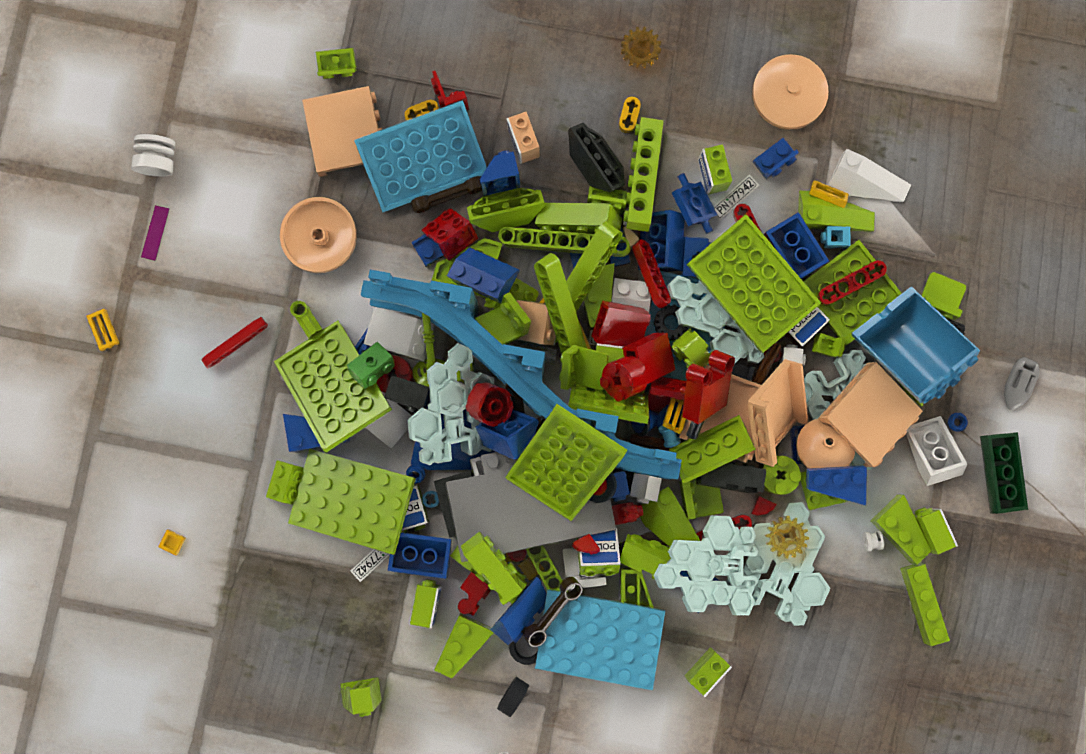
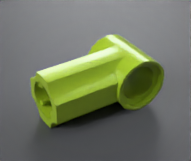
M295 301L291 304L290 312L296 318L308 338L323 330L306 303ZM304 306V313L297 315V308Z

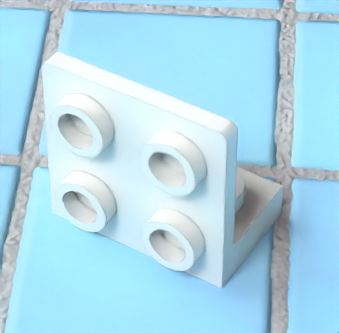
M575 548L563 549L566 578H576L582 588L607 585L604 574H596L594 576L579 575L578 551ZM575 585L569 587L568 590L574 589Z

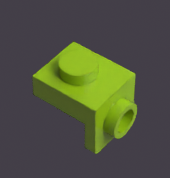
M816 333L812 352L828 357H842L846 339Z

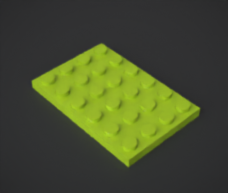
M746 214L686 264L761 353L769 349L821 304L818 298Z
M339 320L274 361L325 453L392 410L377 383L364 389L350 375L347 364L360 354Z
M556 404L505 478L572 521L622 460L627 449Z
M309 449L303 468V479L299 482L298 496L293 503L288 524L389 554H395L416 478Z

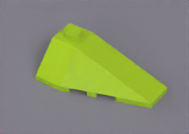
M669 486L659 491L657 502L649 500V504H641L643 516L640 519L644 526L669 547L674 540L700 541Z

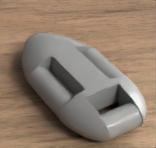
M1026 357L1016 361L1005 385L1004 396L1009 410L1021 407L1030 398L1039 376L1040 369L1038 363ZM1025 365V366L1030 367V368H1032V369H1031V371H1030V370H1028V369L1023 368V366Z

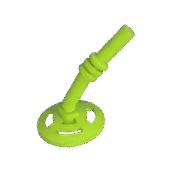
M422 313L424 328L422 334H424L423 339L425 340L423 343L426 344L427 359L419 361L414 366L412 373L416 383L429 387L427 370L436 362L444 365L445 361L434 356L433 342H435V339H433L434 335H432L434 331L431 329L430 317ZM418 368H420L421 377L417 373Z

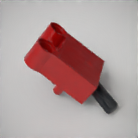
M714 350L708 360L709 369L695 363L688 367L686 371V387L682 386L680 393L685 395L682 417L691 421L686 436L696 440L704 421L727 406L732 368L735 363L733 356L719 350Z

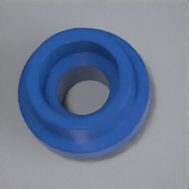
M953 413L948 418V426L955 432L965 430L968 425V420L962 413ZM955 419L960 421L958 426L954 423Z
M411 465L408 467L406 475L416 478L414 484L420 483L425 478V470L420 465Z

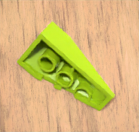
M799 191L798 212L809 229L843 226L850 227V231L874 232L875 212L848 202L845 208L810 195V191Z

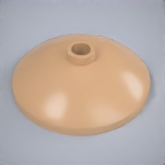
M819 419L812 420L798 434L796 441L797 454L808 469L846 467L853 461L855 450L829 423L823 424ZM826 440H830L832 445L826 444Z

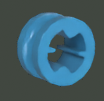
M427 491L423 494L422 501L426 507L434 508L439 504L437 492ZM428 494L429 496L431 494L435 495V504L431 503L430 505L427 503L428 499L426 497Z

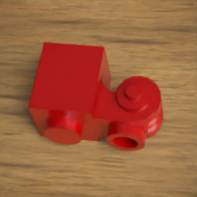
M633 502L611 505L615 525L632 523L637 521V518L643 516L642 506L634 505Z
M473 571L460 586L468 594L469 598L461 599L458 603L460 613H469L472 616L480 607L477 604L481 598L485 600L491 592L488 584L480 580Z

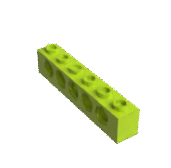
M641 117L640 124H636L634 135H637L638 138L637 141H634L632 152L636 154L635 158H631L630 169L633 170V175H629L628 187H631V192H627L626 204H629V208L624 211L623 221L627 222L626 229L649 232L664 120ZM642 155H646L649 158L645 159L642 157ZM640 172H644V173H646L647 175H646V176H642V175H640L639 173H640ZM638 189H641V190H643L645 193H639V192H637V190H638ZM634 207H641L643 210L637 211Z

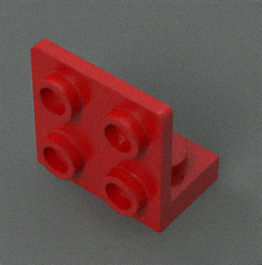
M432 71L433 78L430 80L440 107L442 108L463 100L466 111L469 110L465 92L455 91L446 97L436 71Z
M451 208L444 211L422 229L426 236L439 245L444 257L449 261L478 239L470 221Z
M660 377L651 382L648 394L649 409L660 412L670 403L671 398L684 400L685 395L680 393V388L682 386L686 387V381Z

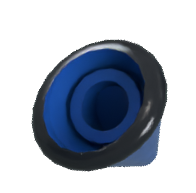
M649 409L648 424L630 421L635 434L645 436L651 429L657 426L659 414Z

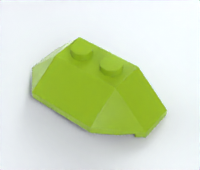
M516 188L483 196L472 206H468L467 211L471 224L490 232H496L504 227H517L529 224L543 209L545 202L541 190Z

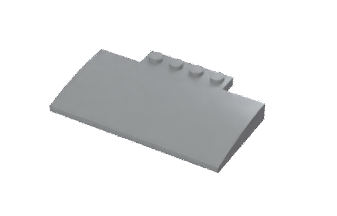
M498 452L481 455L484 475L449 481L445 485L461 562L468 561L463 554L461 545L479 531L484 537L488 535L491 538L496 551L500 549L504 554L580 538L587 534L594 535L616 530L610 500L603 503H594L588 500L574 519L570 521L507 480L505 477L517 459L513 460Z

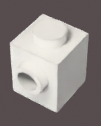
M786 345V347L780 349L782 354L779 365L784 359L801 363L803 366L805 365L806 355L803 354V349H798L797 345Z
M634 473L630 496L638 498L637 502L649 504V500L657 502L662 478Z

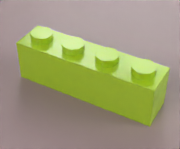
M912 564L900 568L924 644L934 646L950 641L926 564Z

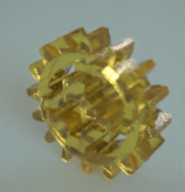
M645 26L643 30L636 27L635 32L630 29L629 36L624 35V41L621 42V47H623L621 54H625L624 61L630 60V66L635 63L636 68H639L640 64L643 65V68H646L647 63L652 66L654 63L653 59L658 60V54L661 53V48H659L661 41H656L659 35L653 36V29L647 32ZM632 42L633 46L629 50V43ZM653 45V52L650 53V48Z
M786 516L785 520L782 517H778V523L773 520L771 521L773 527H767L770 534H766L765 537L770 538V541L766 545H772L770 551H777L776 556L780 557L783 553L785 559H788L789 554L792 558H795L796 552L799 554L803 553L801 547H807L804 540H809V537L804 536V533L808 532V529L801 528L804 525L803 522L797 524L798 518H793L790 521V516ZM788 524L784 530L778 529L779 526ZM796 529H797V531H798V533H799V538L797 537V535H796V533H795ZM788 533H789L788 536H789L792 540H787V541H785V537H783L782 534H788ZM774 536H776L778 539V545L775 542ZM789 545H795V546H796V547H795L794 549H792V550H788V551L786 550Z

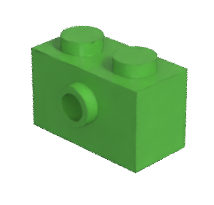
M378 342L347 364L350 375L364 389L374 385L381 376L389 373L395 366L392 355Z

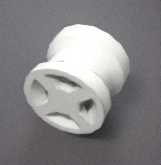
M881 531L863 533V544L867 552L872 551V549H884V539Z

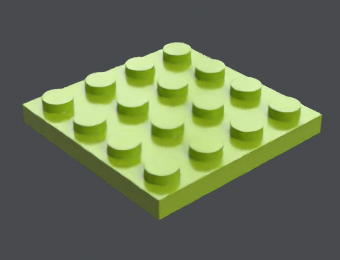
M857 240L806 279L804 283L817 297L818 292L824 287L876 260L861 241ZM875 266V268L868 273L869 275H872L875 272L879 273L881 268L880 266ZM860 273L856 274V281L860 284L864 283L865 276ZM885 273L881 278L827 306L820 304L817 307L830 319L827 324L837 337L846 339V346L855 339L852 336V332L875 314L881 313L889 303L902 293ZM841 282L838 288L841 292L845 293L848 291V285ZM834 290L828 294L824 292L825 295L822 297L830 301L829 297L836 293Z
M579 384L571 387L568 405L571 409L619 416L618 419L648 424V392L645 390L618 402L605 389L598 390Z

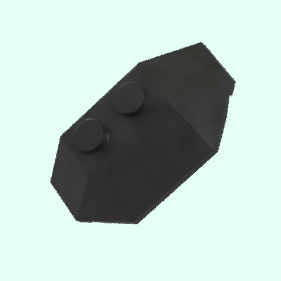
M585 123L569 128L570 157L591 187L607 192H613L625 185L623 166L604 138L593 129L588 128Z

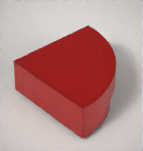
M758 496L751 514H768L774 510L777 504Z
M590 534L572 543V546L579 552L590 554L600 552L599 546Z

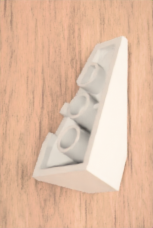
M846 149L836 165L828 186L848 193V197L857 196L866 199L875 198L885 201L904 202L911 184L868 158Z

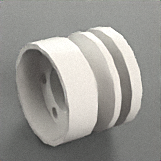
M152 134L134 136V143L136 145L133 146V150L140 154L133 155L131 170L149 176H171L173 174L174 161L166 157L174 156L175 141Z

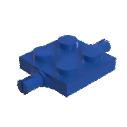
M685 173L680 174L677 178L682 187L673 191L672 195L688 227L701 224L706 234L712 232L713 229L709 220L716 217L717 213L702 183H689Z

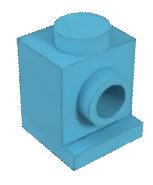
M827 226L824 232H821L820 242L824 243V248L847 249L851 246L850 227ZM831 236L836 237V241H831Z

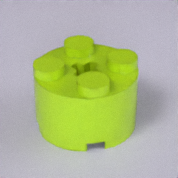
M690 328L674 341L671 346L674 356L679 361L683 359L687 369L692 363L705 367L708 365L709 357L713 352L709 353L707 351L708 344L695 331L692 332Z
M777 456V463L774 467L763 463L759 467L766 469L764 490L771 494L784 495L791 493L797 488L802 477L798 464L787 456ZM776 472H782V479L776 478L778 475Z

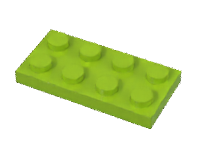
M738 415L699 434L696 440L689 439L669 450L670 452L677 453L676 459L682 460L679 475L685 484L756 449L742 418Z

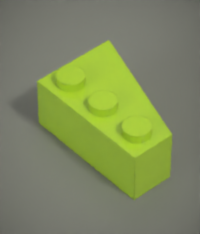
M615 263L604 266L583 301L589 330L594 328L602 300L611 302Z
M897 494L870 520L911 564L918 565L931 552L904 494Z
M479 531L462 544L461 549L466 559L477 573L486 579L489 583L488 587L498 593L499 601L505 605L523 591L516 576L518 571L511 562L508 564L505 561L506 557L500 549L496 551L491 538L488 535L484 537Z
M627 534L620 563L640 573L644 570L652 574V579L655 580L654 574L659 564H667L671 559L668 553L670 547L661 545L660 542L655 540H645L636 534Z
M620 568V602L654 608L642 572L640 573L632 568Z
M460 613L434 671L452 679L493 635L494 632L490 630L492 627Z
M378 677L340 683L343 707L353 715L359 714V717L369 716L382 701Z

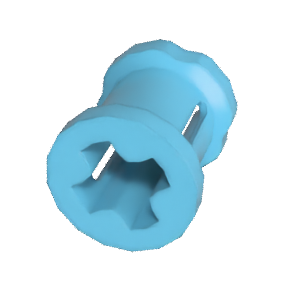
M664 426L658 428L665 441L664 447L671 448L681 443L676 432Z

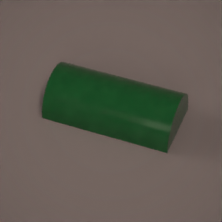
M1018 432L980 436L990 514L1028 510Z

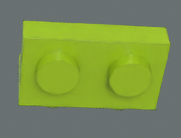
M354 47L315 52L318 65L317 75L323 76V79L334 78L335 74L349 77L353 76V73L357 71Z
M277 460L266 497L293 505L298 496L299 482L303 479L304 467Z

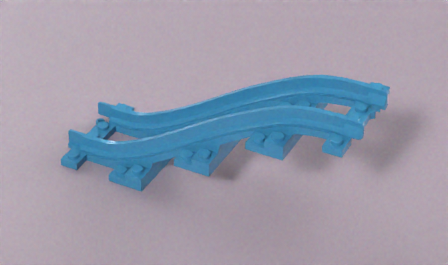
M370 269L368 276L370 281L363 280L361 296L370 298L371 306L407 313L421 318L422 313L429 316L431 323L446 332L461 345L472 350V355L484 364L504 385L507 383L523 399L524 404L539 417L542 415L546 419L555 405L558 404L626 448L627 452L616 468L669 480L679 478L682 460L676 459V452L643 448L620 440L615 436L619 416L571 409L542 382L545 370V352L505 344L503 346L475 320L478 316L479 304L472 288L437 281L425 283L393 277L391 273Z

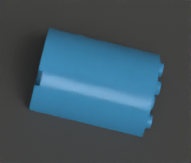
M912 286L889 303L881 313L875 314L852 332L853 338L920 403L924 404L934 397L939 399L946 392L945 389L949 386L954 387L961 380L960 376L968 367H972L979 360L977 355L980 350Z

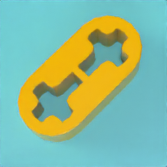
M628 97L624 102L619 120V129L623 133H631L635 129L641 105L636 97ZM631 102L635 103V107L633 108L632 113H629L628 105H630ZM627 117H630L631 125H629V127L626 128L624 123L626 122Z
M430 99L409 107L405 111L406 121L412 119L409 118L412 112L415 115L418 114L416 117L430 112L426 111L429 105L432 108L435 107L433 110L439 109L437 102Z

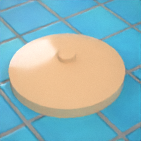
M793 54L781 55L768 61L758 72L753 83V102L760 116L769 124L781 129H799L815 121L824 110L828 100V83L822 70L810 59Z
M312 197L302 200L287 212L281 224L280 243L285 255L295 266L310 273H326L339 268L350 258L356 246L357 229L351 214L343 205L329 198Z

